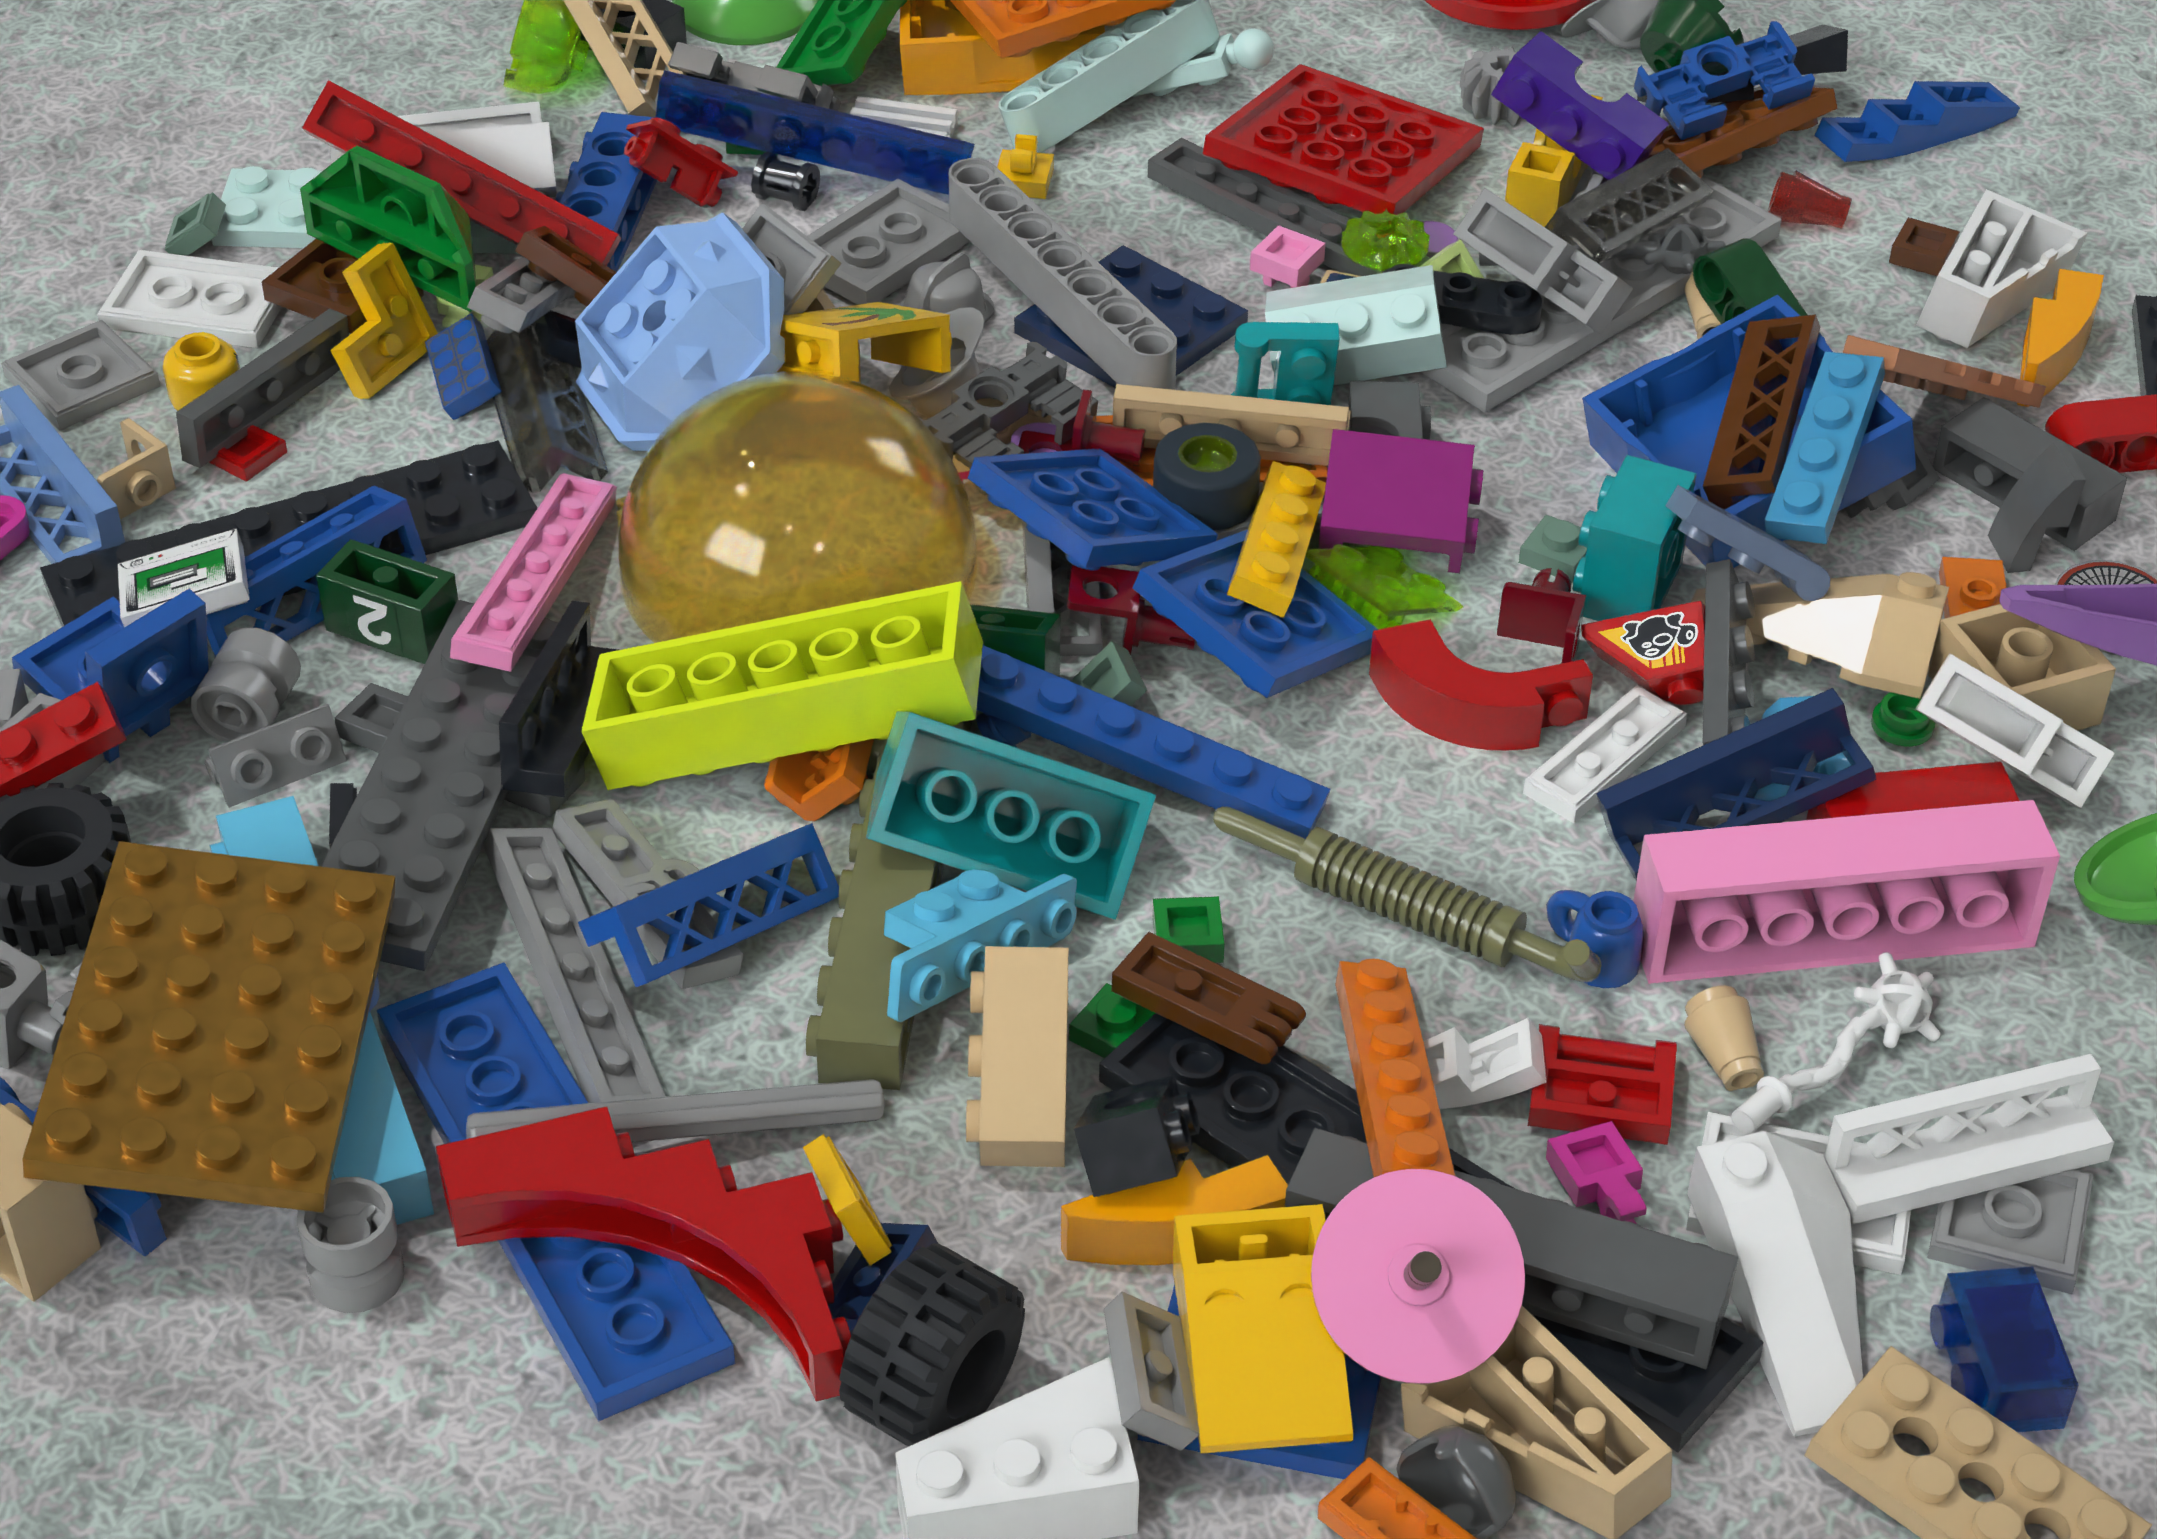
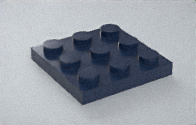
M1124 245L1098 261L1174 333L1177 338L1176 376L1235 335L1236 329L1240 325L1248 322L1247 309ZM1036 304L1014 317L1015 334L1030 342L1041 344L1047 348L1048 352L1116 388L1117 383Z

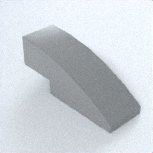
M1486 188L1482 190L1453 233L1460 240L1600 335H1602L1633 290L1630 285Z

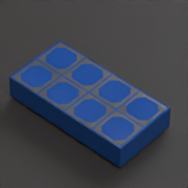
M472 313L425 341L442 407L453 420L464 416L500 394L501 388L483 326Z

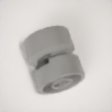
M241 628L233 631L225 640L212 662V667L205 674L191 697V711L196 722L207 733L224 742H229L272 725L280 712L279 707L288 698L300 677L301 664L297 653L285 640L272 632L260 628Z
M339 1177L331 1180L324 1213L298 1210L296 1223L302 1250L307 1259L306 1269L309 1283L315 1298L327 1308L342 1313L365 1312L383 1305L392 1298L404 1279L405 1266L402 1250L397 1240L398 1229L393 1203L388 1192L375 1181L361 1177Z

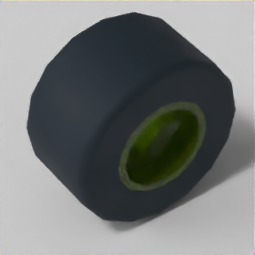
M1214 423L1184 425L1169 432L1157 444L1154 457L1153 487L1169 501L1182 507L1213 531L1229 529L1245 521L1255 510L1259 495L1261 455L1253 440L1242 431L1232 427Z

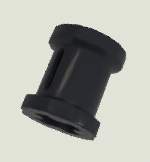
M765 152L759 157L752 174V193L761 200H766L771 196L792 202L794 208L806 211L817 197L820 186V170L817 165L807 162L799 166L780 161L775 153Z

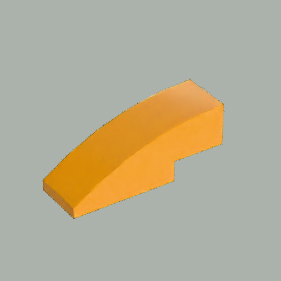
M2059 269L2052 300L2033 297L2023 341L2020 379L2046 386L2043 397L2068 376L2081 358L2090 337L2104 275ZM2017 403L2018 406L2029 407V405Z
M1268 1155L1206 1178L1202 1177L1193 1161L1188 1159L1184 1161L1177 1177L1098 1197H1093L1092 1194L1062 1205L1061 1251L1067 1260L1109 1265L1173 1264L1174 1216L1285 1207L1288 1184Z

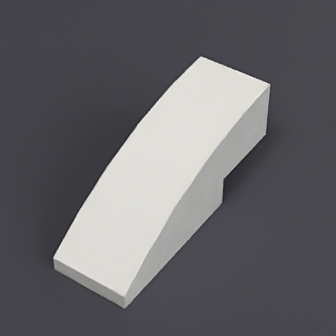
M1952 654L1947 656L1915 708L1998 762L2002 761L2004 766L2071 806L2078 808L2083 806L2115 754L2113 751L2065 724L2061 718Z

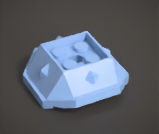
M723 212L706 222L656 226L575 320L582 366L576 384L616 439L633 451L666 450L680 446L686 449H709L785 363V338L780 335L784 315L783 277L739 224Z

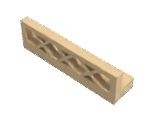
M563 0L630 115L663 118L672 122L702 101L686 73L668 66L673 51L642 0ZM619 10L636 13L630 33L613 31ZM640 46L657 48L651 69L634 67ZM666 65L670 71H664ZM642 80H647L646 86ZM660 83L678 84L682 93L661 108H658L655 99Z
M1116 384L1113 397V425L1146 429L1145 448L1156 449L1157 444L1169 432L1184 425L1214 423L1224 424L1242 431L1255 442L1261 459L1328 466L1333 429L1349 431L1351 411H1349V407L1122 384Z

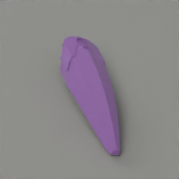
M2157 584L2017 585L2001 589L1999 602L2003 609L2070 639L2123 657L2157 665Z

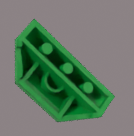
M356 145L300 188L308 235L358 259L377 244L394 243L414 286L469 312L473 311L467 308L477 286L469 214L440 183Z

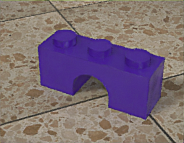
M1540 31L1513 56L1491 95L1567 151L1575 153L1578 159L1620 188L1645 163L1669 123L1628 93L1615 102L1602 101L1586 93L1575 79V75L1583 61Z

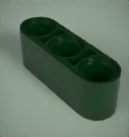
M1743 238L1695 260L1693 265L1695 285L1720 324L1776 295H1779L1800 316L1807 315L1762 248L1749 238Z

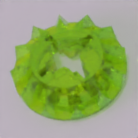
M1385 208L1383 213L1380 214L1364 211L1361 218L1348 219L1346 229L1342 232L1341 245L1344 253L1355 263L1367 268L1385 271L1398 264L1416 265L1422 261L1428 252L1430 235L1425 233L1423 222L1409 220L1408 213L1406 212L1398 215L1389 214Z

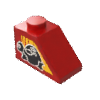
M1701 600L1581 625L1582 637L1597 656L1648 692L1666 702L1678 705H1689L1703 700L1705 605Z

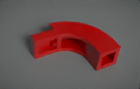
M1431 619L1374 630L1372 633L1369 675L1378 692L1390 708L1402 719L1438 739L1476 749L1524 750L1539 747L1541 728L1566 726L1574 721L1587 719L1593 674L1584 659L1521 672H1493L1472 666L1455 656L1443 642Z

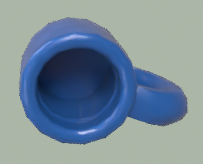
M1560 890L1551 895L1546 904L1547 918L1552 929L1567 942L1575 939L1584 941L1601 960L1602 967L1597 979L1584 983L1599 988H1617L1630 983L1638 974L1644 940L1643 924L1637 905L1633 900L1622 893L1614 891L1599 892L1591 897L1574 890ZM1572 909L1578 912L1575 921L1571 915Z

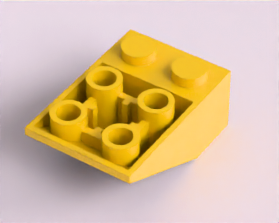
M1323 1204L1174 1216L1173 1278L1199 1428L1198 1440L1201 1454L1353 1441L1344 1352L1333 1341L1323 1325L1312 1292L1311 1266L1313 1252L1318 1235L1326 1221Z

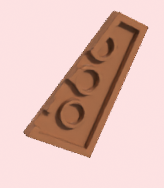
M1851 335L1847 336L1843 353L1884 357L1885 376L1883 381L1965 400L1969 390L2040 408L2046 388L2044 385Z

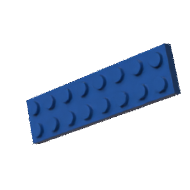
M504 962L377 1009L380 1029L444 1144L466 1139L467 1117L472 1113L588 1103ZM531 1237L498 1240L598 1422L735 1364L733 1343L684 1264L628 1245L575 1237Z

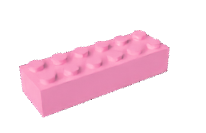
M2034 800L1644 835L1633 902L1637 905L1644 930L1641 963L1647 981L1650 984L1879 962V955L1884 952L1890 953L1894 960L2035 947L2060 855Z

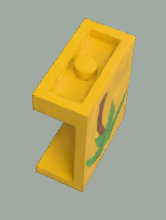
M873 302L783 315L780 335L785 338V363L774 374L775 376L837 389L858 387V340L871 338V359L939 373L951 372L950 349L952 337L949 314L883 302Z

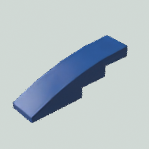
M1914 81L1907 99H1868L1861 117H1822L1814 136L1844 162L1888 159L1915 153L1985 131L2016 117L2020 107L1989 82Z

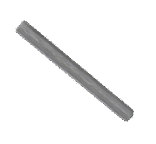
M869 1079L472 1113L467 1117L466 1139L606 1106L615 1133L628 1132L631 1142L877 1121L883 1117L885 1099L880 1082Z

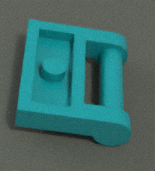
M1247 322L1240 325L1236 329L1234 342L1235 351L1239 354L1236 388L1231 395L1331 405L1340 342L1338 323ZM1268 351H1277L1273 389H1258L1261 359Z

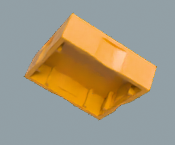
M907 0L900 7V55L904 95H954L1011 91L1103 34L1105 26L1101 25L1080 32L1078 37L1069 41H1053L1035 47L1030 53L1021 57H1005L1001 59L959 11L945 6V0Z

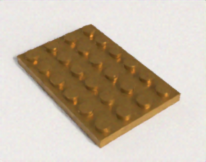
M119 841L22 1158L24 1178L324 1213L395 896V876Z

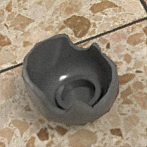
M1455 1425L1444 1426L1428 1433L1402 1451L1396 1467L1399 1480L1470 1534H1476L1474 1537L1477 1539H1487L1504 1528L1508 1520L1512 1518L1516 1504V1490L1511 1468L1504 1455L1485 1435Z

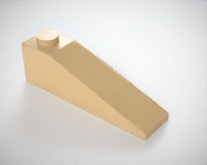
M1905 572L1900 574V576L1876 574L1830 578V587L1822 598L1816 601L1803 600L1791 588H1788L1781 582L1750 585L1755 604V617L1746 619V625H1748L1751 631L1754 645L1764 644L1770 640L1781 644V647L1788 652L1787 659L1807 665L1812 662V659H1822L1842 666L1839 676L1841 679L1861 686L1921 699L1949 587L1938 585L1932 577L1916 572ZM1706 588L1696 589L1691 602L1701 600L1705 605Z

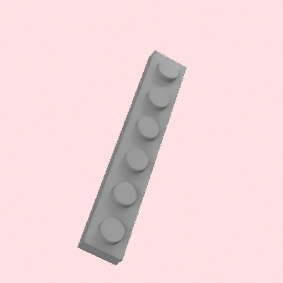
M490 828L484 849L588 1103L666 1097L601 943L588 947L578 922L588 918L589 914L552 828Z

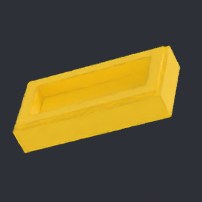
M823 1134L803 1146L805 1154L835 1214L869 1265L871 1266L892 1252L890 1249L892 1244L860 1182L831 1138H826Z

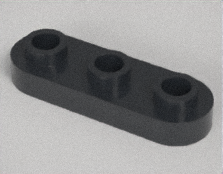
M1398 264L1386 269L1382 273L1417 267L1411 264ZM1434 271L1440 321L1442 324L1508 335L1526 334L1539 326L1542 298L1537 291L1530 288L1527 284L1519 281L1503 282L1478 278L1462 272L1446 273Z

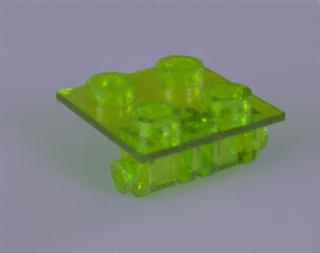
M1337 544L1333 546V549L1307 550L1306 557L1316 564L1308 571V574L1377 629L1402 625L1406 615L1455 612L1464 607L1445 593L1446 586L1440 580L1428 574L1416 572L1403 563L1404 556L1395 548L1371 545L1370 547L1351 548Z

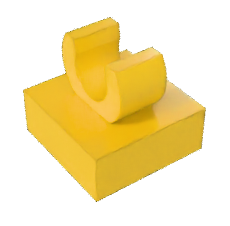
M1016 134L1015 149H1002L997 168L1029 198L1046 199L1054 171V154L1037 152V136Z

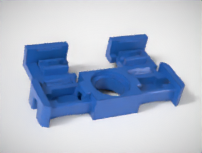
M1771 21L1765 36L1739 45H1735L1731 37L1726 36L1683 51L1680 65L1648 75L1641 65L1637 71L1634 90L1639 97L1647 96L1645 106L1658 116H1660L1661 109L1663 108L1664 115L1680 140H1684L1722 127L1727 113L1726 106L1721 104L1711 107L1710 104L1706 105V102L1717 96L1747 87L1750 78L1753 86L1758 84L1761 86L1765 93L1762 100L1767 108L1771 110L1810 96L1815 77L1812 73L1805 76L1800 74L1794 65L1797 53L1796 46L1782 25L1777 21ZM1707 62H1718L1723 64L1729 73L1721 76L1711 75L1703 69L1702 65Z

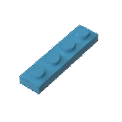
M1835 352L1824 353L1765 518L1766 533L1778 539L1827 544L1885 376L1884 357Z

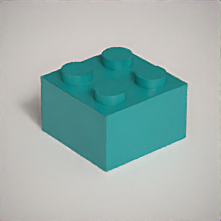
M1626 455L1616 476L1607 475L1605 477L1598 497V511L1589 510L1586 513L1579 534L1578 543L1580 546L1587 547L1586 557H1582L1577 566L1572 589L1574 592L1586 595L1583 617L1602 621L1661 608L1683 563L1687 537L1686 534L1677 529L1682 519L1665 505L1677 485L1694 493L1697 473Z

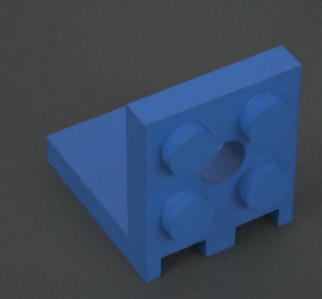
M189 588L124 628L120 618V602L113 596L13 656V669H20L24 684L36 695L42 693L60 700L99 682L110 698L125 736L141 728L149 737H152L170 725L169 709L186 698L192 697L209 670L206 603ZM119 745L103 752L104 758L109 763L120 757Z

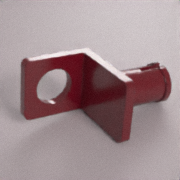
M1083 389L1074 421L1073 437L1070 440L1059 445L1054 441L1055 435L1025 430L1021 434L1018 446L1024 450V454L1031 453L1040 448H1049L1056 451L1102 449L1118 462L1140 466L1146 429H1134L1095 422V416L1090 415L1092 391Z
M1075 565L1072 566L1067 601L1068 609L1125 618L1122 647L1127 649L1130 655L1132 647H1138L1139 641L1194 650L1195 639L1172 620L1158 614L1152 606L1145 605V599L1140 598V594L1132 588L1139 572L1102 566L1099 570L1093 571L1082 569ZM1094 581L1105 582L1113 586L1117 594L1112 598L1098 599L1088 595L1084 591L1083 586Z
M1546 568L1535 575L1532 586L1506 582L1502 590L1497 635L1564 648L1561 663L1574 661L1579 646L1586 595L1571 593V580L1567 574L1559 569L1557 570L1554 582H1549L1552 568Z

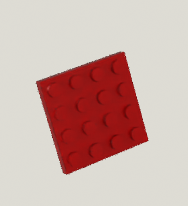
M1299 64L1206 134L1203 155L1220 160L1227 168L1248 170L1267 177L1274 185L1295 187L1314 194L1321 202L1342 204L1361 211L1368 219L1394 222L1481 147L1484 128Z

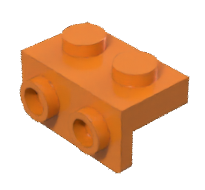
M874 739L839 745L828 751H808L777 757L770 761L764 783L765 789L782 805L790 808L805 821H816L840 804L849 805L860 796L864 779H868L866 771Z

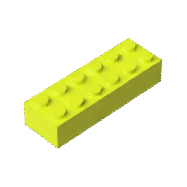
M962 581L602 653L599 655L581 732L607 790L628 786H647L655 781L690 774L704 775L716 769L752 762L766 763L777 757L808 751H828L839 745L870 739L885 740L889 737L897 711L912 712L950 726H955L960 722L976 719L983 640Z

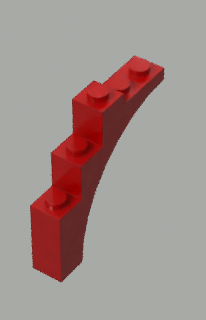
M607 1106L436 1146L443 1193L457 1247L510 1238L575 1237L628 1245L680 1262L725 1286L766 1320L795 1357L816 1402L840 1396L841 1381L839 1379L841 1367L851 1334L845 1317L832 1319L828 1305L834 1303V1291L830 1274L834 1273L833 1243L843 1241L842 1223L835 1214L829 1200H822L812 1172L737 1190L731 1166L728 1164L718 1167L709 1139L635 1156L629 1133H615Z

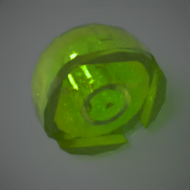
M524 0L510 49L513 61L511 68H506L504 87L536 94L553 92L566 85L573 70L583 72L590 45L588 42L581 40V30L563 0Z

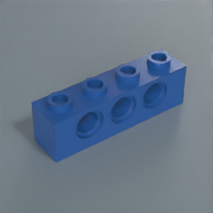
M601 112L593 131L586 132L584 136L582 154L579 161L571 163L565 191H559L555 200L619 234L621 241L607 264L609 268L617 272L657 182L653 177L630 165L629 157L624 155V148L630 138L636 136L627 131L626 127L629 124L656 117Z

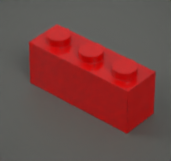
M2002 761L1875 773L1876 780L1809 809L1806 820L2020 800Z

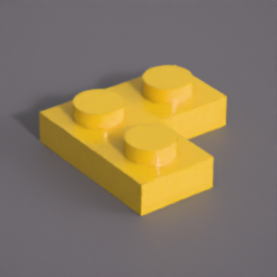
M394 243L377 244L342 272L367 322L330 351L352 394L359 399L373 397L428 352L425 341L438 334Z

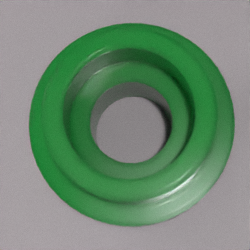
M1892 692L1885 695L1882 701L1875 706L1871 718L1872 728L1881 739L1904 747L1918 746L1927 742L1934 733L1936 722L1915 709L1921 699Z

